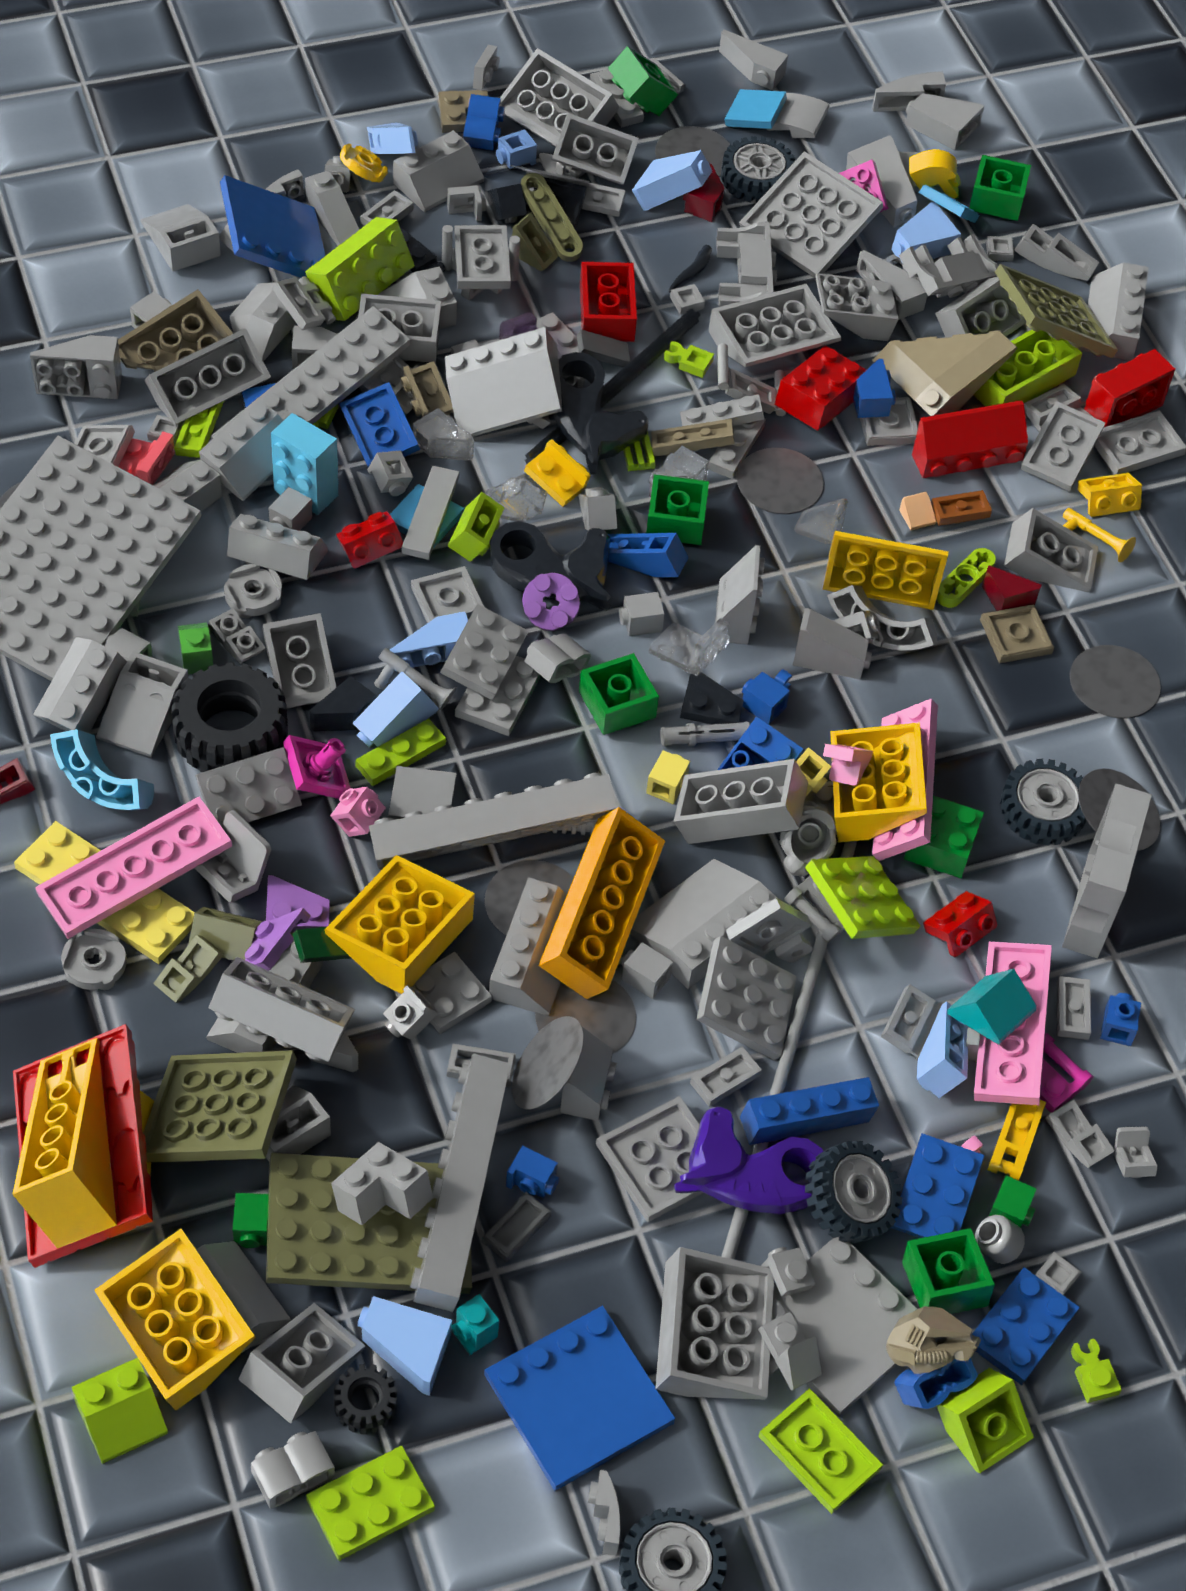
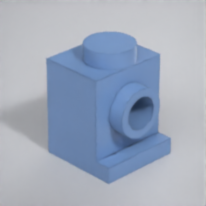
M525 129L498 138L496 156L500 164L505 163L509 169L514 168L510 165L536 164L537 144Z

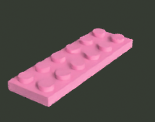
M932 698L882 718V726L920 722L927 814L874 837L872 855L878 861L930 843L938 705Z
M199 796L35 888L37 894L67 939L231 848L232 842Z
M989 941L986 976L1015 969L1037 1005V1009L999 1045L980 1034L974 1101L1026 1105L1040 1104L1052 945Z

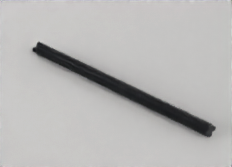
M693 308L689 309L603 385L600 409L639 376L643 370L648 368L653 361L658 359L665 350H668L671 341L677 342L679 338L699 322L700 313L698 311L695 312ZM559 426L525 455L527 458L525 459L526 464L543 452L547 442L551 439L558 445L567 440Z

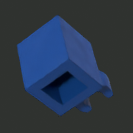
M782 669L774 679L764 672H761L755 679H749L742 689L743 708L769 725L787 707L790 693L789 687L791 685L788 681L792 678V675Z

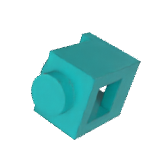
M478 1294L457 1308L456 1323L452 1325L451 1331L469 1355L498 1337L499 1319L481 1295Z

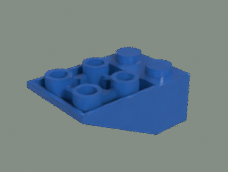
M756 716L717 770L789 759L797 761L805 750Z

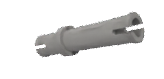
M749 722L695 726L694 723H687L686 726L661 727L660 739L662 746L672 744L695 746L696 743L735 741L742 737L750 724Z

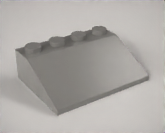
M538 48L500 97L501 106L505 107V116L555 147L567 113L606 126L620 108L612 93Z
M807 284L721 306L711 311L710 335L717 346L721 343L727 344L728 356L744 367L841 341V336L828 316L823 314L821 305Z
M546 327L445 356L446 380L461 440L562 411L558 345Z
M713 859L636 916L630 934L640 944L643 942L673 961L671 974L689 989L706 976L714 939L723 936L729 940L726 932L727 928L734 925L739 918L748 916L758 910L764 902L774 900L777 897L760 881Z
M679 1247L665 1262L655 1390L686 1397L765 1400L768 1397L770 1350L758 1329L763 1324L772 1321L774 1277L770 1268Z

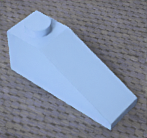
M947 1001L940 1008L917 1062V1080L923 1089L931 1091L939 1099L967 1079L968 1048L966 1047L968 1026L947 1014V1009L952 1006Z

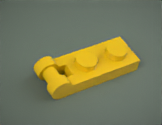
M1040 1100L1039 1105L1010 1104L987 1169L988 1171L993 1173L1000 1171L1019 1181L1046 1104L1045 1101ZM1004 1153L1016 1157L1015 1162L1002 1159Z

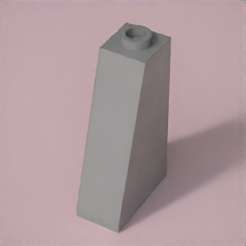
M890 135L848 152L846 170L871 159L875 161L889 208L881 213L893 227L907 223L916 215L917 198L894 140Z

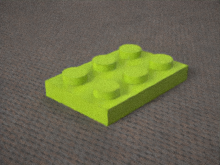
M810 1388L765 1426L758 1435L831 1514L874 1477L883 1466Z
M402 1445L306 1494V1499L338 1561L435 1511V1505Z

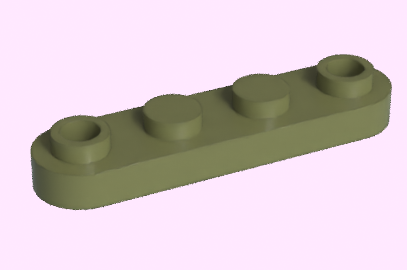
M538 173L526 174L521 179L524 199L558 256L567 262L576 261L582 255V240L544 177ZM531 187L537 188L536 191H531L529 189ZM572 248L574 251L567 252L566 249Z

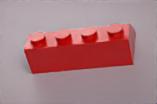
M1021 400L920 418L912 456L922 478L939 477L945 474L1023 461L1028 446L1024 403Z

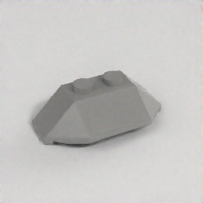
M276 282L257 284L230 315L233 334L246 328L263 361L296 324L272 289Z

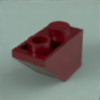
M710 164L712 173L703 186L683 194V200L685 201L684 212L712 222L722 208L724 186L713 165Z

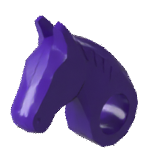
M713 1107L705 1112L700 1121L696 1140L689 1158V1173L681 1175V1181L674 1184L676 1193L686 1194L702 1191L726 1204L762 1213L785 1214L808 1207L806 1199L812 1197V1194L805 1193V1185L796 1184L788 1179L783 1172L781 1163L791 1162L797 1164L807 1174V1172L811 1171L809 1168L811 1162L816 1160V1156L824 1152L821 1147L806 1138L790 1137L766 1150L748 1155L734 1134L732 1113L722 1107Z

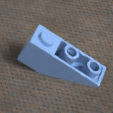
M396 122L367 127L370 149L374 154L416 153L415 146H418L416 131H412L411 126Z
M465 611L434 618L391 648L390 651L410 664L412 668L446 661L468 622Z

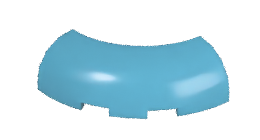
M78 729L50 734L54 756L60 770L65 772L67 778L72 783L71 786L81 795L102 806L117 810L148 809L152 804L154 784L140 779H121L113 774L100 757L95 735Z

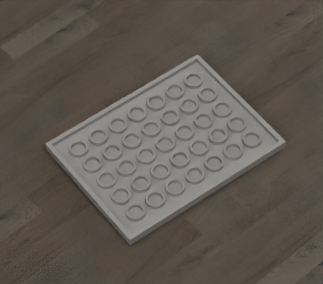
M57 436L0 509V654L52 681L76 637L90 639L104 645L107 637L117 632L202 517L201 510L74 443Z

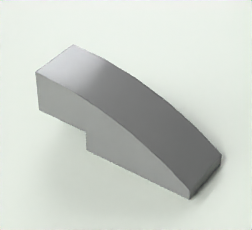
M943 71L910 75L877 88L873 100V112L906 111L909 102L915 100L922 93L944 97L946 81Z
M1034 224L1031 225L1014 249L1015 252L1045 269L1088 281L1099 264L1097 260L1059 232L1052 238Z

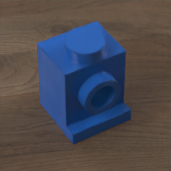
M1119 993L1116 996L1110 995L1105 1006L1100 1039L1131 1046L1138 1032L1141 1002L1134 1001V997L1127 993Z
M522 1145L507 1171L506 1187L512 1189L515 1184L524 1193L538 1195L542 1198H545L546 1194L552 1195L560 1177L556 1176L558 1163Z

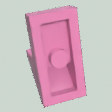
M825 744L823 756L833 758L829 779L844 784L857 785L872 758L873 751L847 745Z

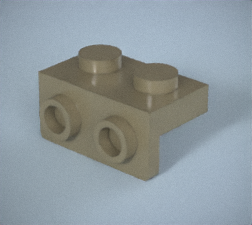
M434 361L411 370L409 366L403 367L404 376L401 377V382L405 392H411L414 398L411 401V405L416 417L421 415L425 424L454 413L451 399Z

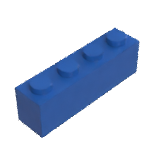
M866 1077L749 1099L740 1115V1119L749 1145L869 1123L877 1111L879 1103L870 1078Z

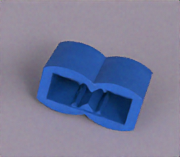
M471 94L463 139L470 147L493 150L495 143H498V138L501 137V128H498V124L504 121L505 107L501 106V98Z
M971 1358L968 1361L954 1359L949 1364L928 1373L914 1374L908 1368L896 1378L894 1384L904 1405L928 1409L941 1404L950 1392L961 1391L969 1387L976 1380L978 1374Z

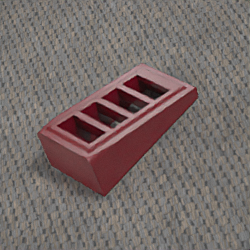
M18 758L0 767V804L36 790L26 768ZM19 777V780L14 782L13 778ZM6 781L8 786L3 788L1 782Z

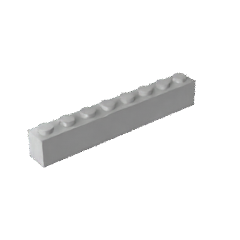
M591 773L584 776L582 780L572 782L571 779H563L555 782L554 786L542 788L540 785L526 788L524 792L513 795L512 792H503L495 795L494 799L482 801L481 798L470 799L462 806L442 805L435 808L434 812L423 814L421 811H414L406 814L405 818L396 820L382 818L376 820L373 825H369L377 867L383 868L396 855L411 862L595 822L599 817L616 809L617 804L609 774Z
M473 1053L469 1065L462 1064L458 1083L463 1084L461 1093L456 1092L451 1111L457 1112L455 1121L449 1120L445 1139L450 1140L448 1149L443 1148L438 1168L444 1169L442 1179L436 1177L432 1190L433 1198L437 1199L435 1208L429 1207L424 1227L430 1228L428 1238L422 1237L417 1257L423 1258L421 1269L415 1267L410 1288L416 1289L413 1302L453 1312L459 1300L511 1063Z

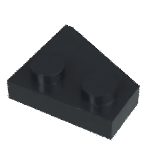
M691 668L680 718L711 725L739 723L744 700L696 668Z

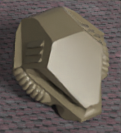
M924 1306L898 1320L888 1337L886 1351L895 1364L902 1367L909 1366L914 1374H922L939 1369L954 1359L968 1361L978 1348L981 1339L972 1335L973 1329L944 1309Z

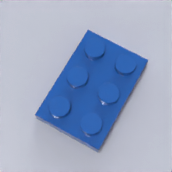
M389 382L339 403L368 468L376 453L401 451L405 457L420 450Z
M921 1133L900 1196L902 1197V1205L897 1207L901 1211L899 1217L894 1219L896 1221L895 1224L890 1228L918 1238L959 1231L984 1155Z
M1023 1267L972 1333V1335L981 1339L975 1352L1022 1386L1076 1315L1080 1307Z

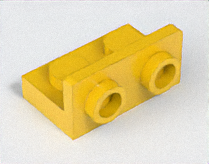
M552 439L547 442L545 450L530 461L524 469V472L562 507L566 506L585 490L591 476L582 464L574 460L563 446L558 445Z
M1130 473L1078 480V491L1088 499V515L1091 517L1135 511L1141 508L1142 484Z

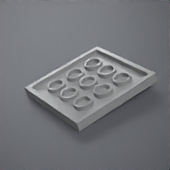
M804 151L743 217L739 225L742 228L757 222L770 223L771 249L816 278V273L824 274L882 210L883 202Z
M836 1237L806 1261L815 1285L810 1290L781 1297L776 1286L773 1289V1296L780 1302L786 1313L791 1311L805 1339L815 1335L822 1375L806 1384L839 1417L897 1366L886 1351L888 1337L898 1320L917 1310V1308L850 1242L839 1241V1237Z

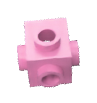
M368 787L350 788L340 796V803L330 816L349 837L368 834L370 831L369 825H373L376 820L380 819L379 817L386 807L378 799V795Z

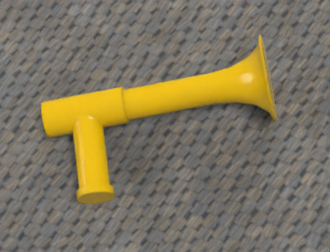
M1067 508L1063 513V518L1067 520L1063 525L1071 531L1078 527L1105 542L1117 552L1118 562L1126 560L1133 551L1136 543L1135 537H1131L1128 540L1120 539L1071 508Z

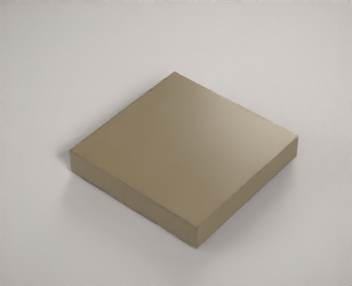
M1034 604L981 614L980 621L999 663L1053 653L1054 646Z

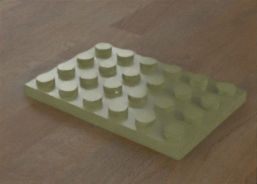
M271 1153L269 1162L266 1283L416 1291V1289L410 1288L415 1267L421 1269L423 1258L417 1257L422 1237L428 1238L430 1228L424 1227L429 1207L435 1208L437 1199L433 1198L411 1219L385 1205L366 1223L360 1225L338 1211L331 1184L359 1158ZM414 1162L428 1171L431 1190H433L436 1177L442 1179L444 1169L438 1168L439 1163ZM471 1246L460 1292L464 1294H470L472 1289Z

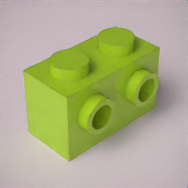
M481 492L465 507L448 547L470 562L478 554L483 556L490 547L492 535L500 525L498 521L505 507Z

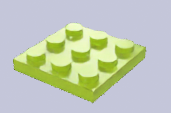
M874 856L811 859L806 865L807 872L851 939L914 934L920 928V924L914 917L913 911L905 904L898 893L897 887L891 883L883 871L882 865Z

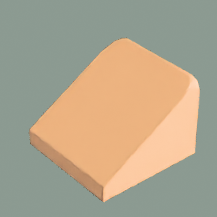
M927 492L906 496L902 499L899 511L910 530L936 524Z

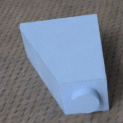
M701 150L656 159L652 161L632 191L643 211L649 210L702 187L712 173V169Z
M931 202L897 230L891 250L895 256L899 257L907 248L913 247L915 251L918 247L925 244L932 259L951 255L947 245L956 238L961 237V233L936 202Z
M401 672L353 724L360 730L357 736L369 748L373 743L378 747L428 719L439 708L420 687Z
M373 1296L369 1308L363 1307L358 1320V1327L362 1328V1341L421 1393L430 1396L451 1336L452 1320Z

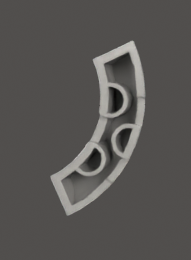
M851 585L827 595L833 610L839 618L863 610L871 611L872 615H876L880 625V631L877 632L879 638L869 640L871 644L901 651L924 649L937 644V633L933 619L923 618L910 622L893 619L883 614L870 602L862 586ZM860 626L862 631L857 634L865 638L863 628Z

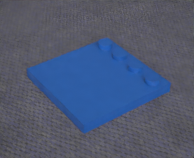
M224 175L220 181L234 255L300 278L307 277L305 271L326 256L315 207Z
M603 1305L484 1369V1376L554 1491L659 1433L675 1422V1417L659 1392L655 1390L654 1384Z

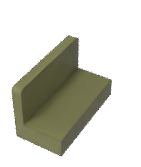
M202 907L194 913L189 944L197 934L223 953L222 958L235 960L236 957L245 960V953L251 947L256 936L255 930L263 921Z

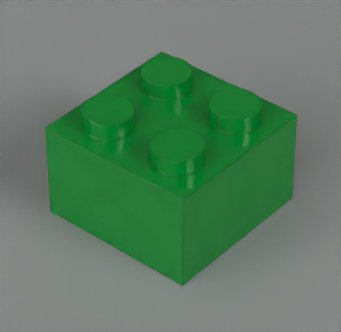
M628 46L608 67L614 76L612 81L624 90V98L631 104L638 103L639 107L646 113L651 111L660 116L679 95L656 63Z
M982 155L969 208L975 212L1018 221L1031 165Z
M654 474L646 533H677L681 543L701 545L709 481Z
M634 653L581 670L579 693L603 735L656 718L659 695Z
M933 795L930 843L906 851L904 859L961 879L984 812Z
M971 1228L909 1240L907 1242L902 1264L920 1308L924 1306L939 1307L950 1314L988 1306L995 1284Z

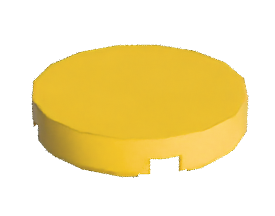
M351 144L343 146L339 157L348 169L372 182L380 183L385 179L388 169L386 166H381L382 161L377 155L362 146L356 145L355 148H352Z

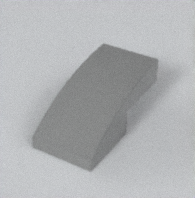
M1074 1100L1045 1117L1059 1139L1087 1168L1115 1151L1097 1124L1090 1125Z

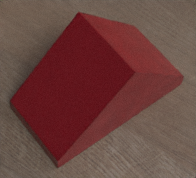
M990 565L987 568L982 584L983 590L996 611L1035 605L1042 584Z

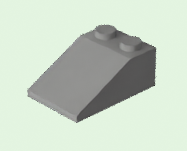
M440 267L414 272L378 294L441 301L440 329L456 325L457 301Z
M1032 508L1012 523L1004 566L1026 579L1089 592L1092 587L1098 546Z
M321 613L263 624V634L273 679L279 684V688L283 690L287 709L317 704L336 688Z
M313 1303L250 1353L239 1380L291 1424L321 1397L358 1357L366 1345L317 1304Z

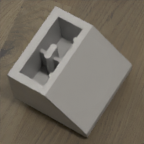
M295 1085L287 1089L266 1155L269 1162L271 1153L300 1155L331 1136L330 1116L312 1093Z

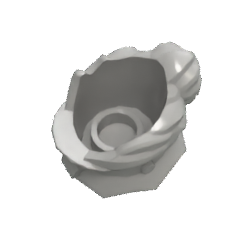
M804 805L800 828L780 832L779 843L787 855L784 865L791 875L806 876L809 873L805 867L811 859H829L836 845V825L826 809L818 805L816 807Z

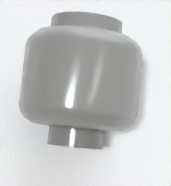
M1001 1215L988 1216L979 1224L975 1233V1239L981 1253L994 1262L1001 1264L1010 1263L1021 1254L1025 1245V1236L1022 1229Z

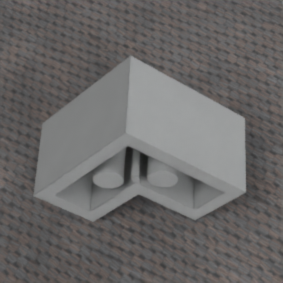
M380 1142L376 1143L331 1183L338 1211L360 1225L366 1223L385 1205L411 1219L433 1199L428 1171Z

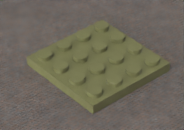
M1000 264L995 274L1001 281L1000 285L1006 289L1009 294L1008 298L1016 304L1018 313L1024 316L1027 321L1026 325L1036 332L1040 330L1047 332L1049 336L1056 340L1065 339L1072 346L1079 349L1085 347L1096 356L1114 357L1118 351L1117 347L1081 296Z
M294 1051L171 1056L143 1131L146 1139L147 1162L265 1159L297 1061Z

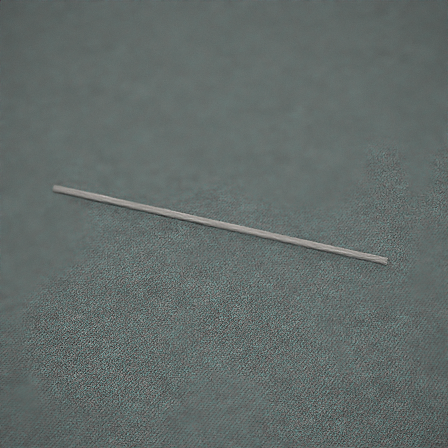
M857 841L845 842L840 858L853 857ZM823 915V917L832 925L833 923ZM820 930L817 933L770 1095L784 1093L828 943L822 937L823 933ZM769 1142L755 1144L752 1154L766 1150ZM736 1207L721 1257L735 1259L749 1210Z

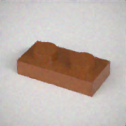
M983 490L931 499V505L938 526L991 517L992 509Z

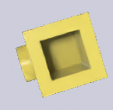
M808 747L796 761L808 780L806 796L811 790L817 794L828 781L823 776L832 767Z
M663 750L648 776L646 794L674 804L681 791L684 775L689 774L690 761L678 754H671Z

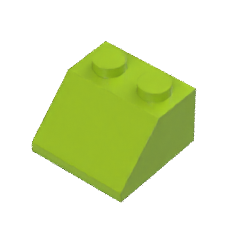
M138 1357L71 1387L77 1408L102 1464L168 1434L154 1392Z
M990 1367L978 1374L976 1380L969 1387L961 1391L950 1392L948 1397L941 1404L937 1405L946 1432L978 1473H982L1034 1438L1013 1379Z

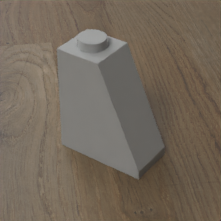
M922 93L915 100L909 102L906 108L907 119L905 125L956 150L980 125L984 105Z
M805 608L793 666L861 679L863 668L869 670L872 652H867L869 640L814 610Z

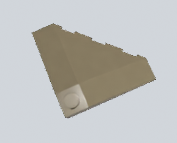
M199 289L119 338L120 360L126 368L137 369L138 367L156 372L232 335L233 332Z
M998 330L974 335L973 333L956 334L948 338H937L935 336L917 338L916 341L902 342L901 340H893L882 349L873 361L876 362L878 359H883L886 370H890L891 379L930 416L957 412L1018 348Z

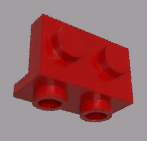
M387 511L374 513L366 521L359 524L347 525L342 529V532L336 534L354 569L400 549L403 545V540L396 523Z
M965 891L941 910L935 912L934 915L923 922L926 933L946 941L950 955L957 957L997 927V920L991 901Z

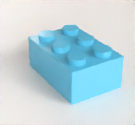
M291 413L271 432L274 490L281 495L290 487L311 498L312 512L319 515L338 496L337 438Z

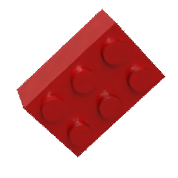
M581 262L580 304L582 330L623 342H635L637 311L634 263Z
M825 345L781 379L774 405L818 431L853 403L856 380L866 369Z
M1156 349L1145 354L1141 353L1134 359L1126 363H1120L1114 369L1095 376L1091 383L1092 386L1086 399L1084 410L1094 418L1105 422L1104 427L1143 416L1163 406L1175 368Z

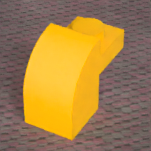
M932 149L909 157V174L919 190L925 184L930 187L939 184L946 195L953 199L958 197V186L961 185V181L957 173V159L952 154L944 150Z

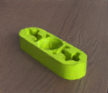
M986 548L975 549L941 582L936 599L937 602L947 608L958 606L984 580L988 566L994 567L996 561L995 554ZM977 562L981 563L978 569L976 568ZM968 574L973 580L969 582L963 581L959 575ZM954 587H955V588H956L955 594H953V593L949 594V593L954 589Z

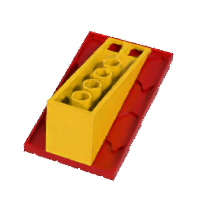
M124 1024L13 1070L20 1160L12 1195L24 1208L28 1261L32 1266L36 1268L48 1263V1261H54L74 1253L78 1249L82 1250L107 1240L108 1237L112 1238L137 1228L136 1226L140 1227L153 1222L151 1180L147 1172L146 1139L142 1129L140 1081L137 1078L135 1043L129 1027Z

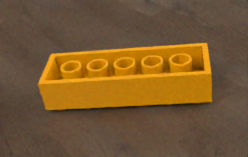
M620 807L599 817L538 966L585 999L608 990L665 840Z

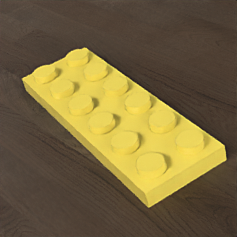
M55 821L14 861L15 869L40 885L101 850ZM156 889L99 921L98 924L157 964H160L191 931L195 912L162 890Z

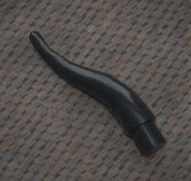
M704 245L694 262L673 281L669 288V293L680 283L695 276L705 268L711 257V246Z

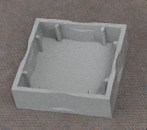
M1115 784L1087 856L1062 945L1063 948L1098 959L1126 893L1152 794Z

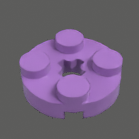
M539 574L529 582L523 593L522 603L526 616L534 626L542 630L555 631L564 628L574 621L579 612L580 599L577 588L570 579L561 574ZM554 594L556 595V600L559 601L558 607L553 606L549 610L546 608L547 604L543 602V599Z

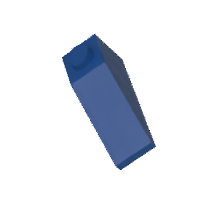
M677 533L608 534L610 536L608 562L652 577H679L689 558Z

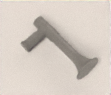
M387 648L379 655V659L386 663L378 679L374 682L375 686L379 689H386L387 683L395 670L399 673L403 672L414 683L435 698L439 705L438 712L446 706L457 687L446 689L438 686Z

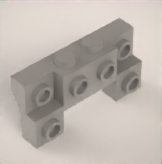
M757 222L742 228H718L716 237L717 257L737 258L738 283L719 284V307L773 293V286H776L777 270H772V267H775L776 252H771L770 223Z
M974 234L968 236L963 241L961 237L956 238L947 245L952 255L941 257L936 262L933 261L925 244L918 247L915 251L913 247H909L899 255L909 277H919L921 285L928 296L936 295L938 298L948 295L949 298H953L962 292L967 293L988 278L997 277L995 271L998 268V264L984 254Z

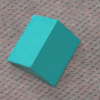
M1010 969L985 976L948 1008L947 1014L999 1045L1036 1011L1037 1005L1015 969Z

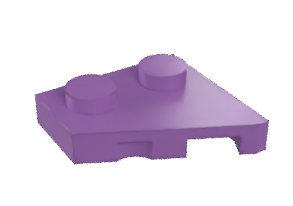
M268 875L266 920L271 921L303 907L311 917L307 923L295 925L290 933H294L297 929L319 928L329 925L330 900L278 877Z
M302 907L271 921L266 920L262 922L255 930L256 936L251 947L245 953V961L268 971L271 970L283 951L294 940L290 934L295 925L307 923L311 915Z

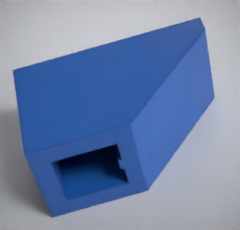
M878 359L856 380L853 402L857 418L889 417L891 405H895L896 394L895 390L890 387V370H886L883 359Z

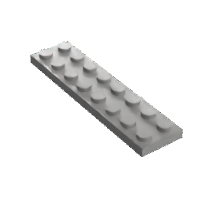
M372 306L258 398L276 411L283 421L293 413L305 421L314 424L409 347L410 339ZM238 413L235 417H233L230 421H228L225 425H223L220 429L211 435V439L217 436L240 413Z

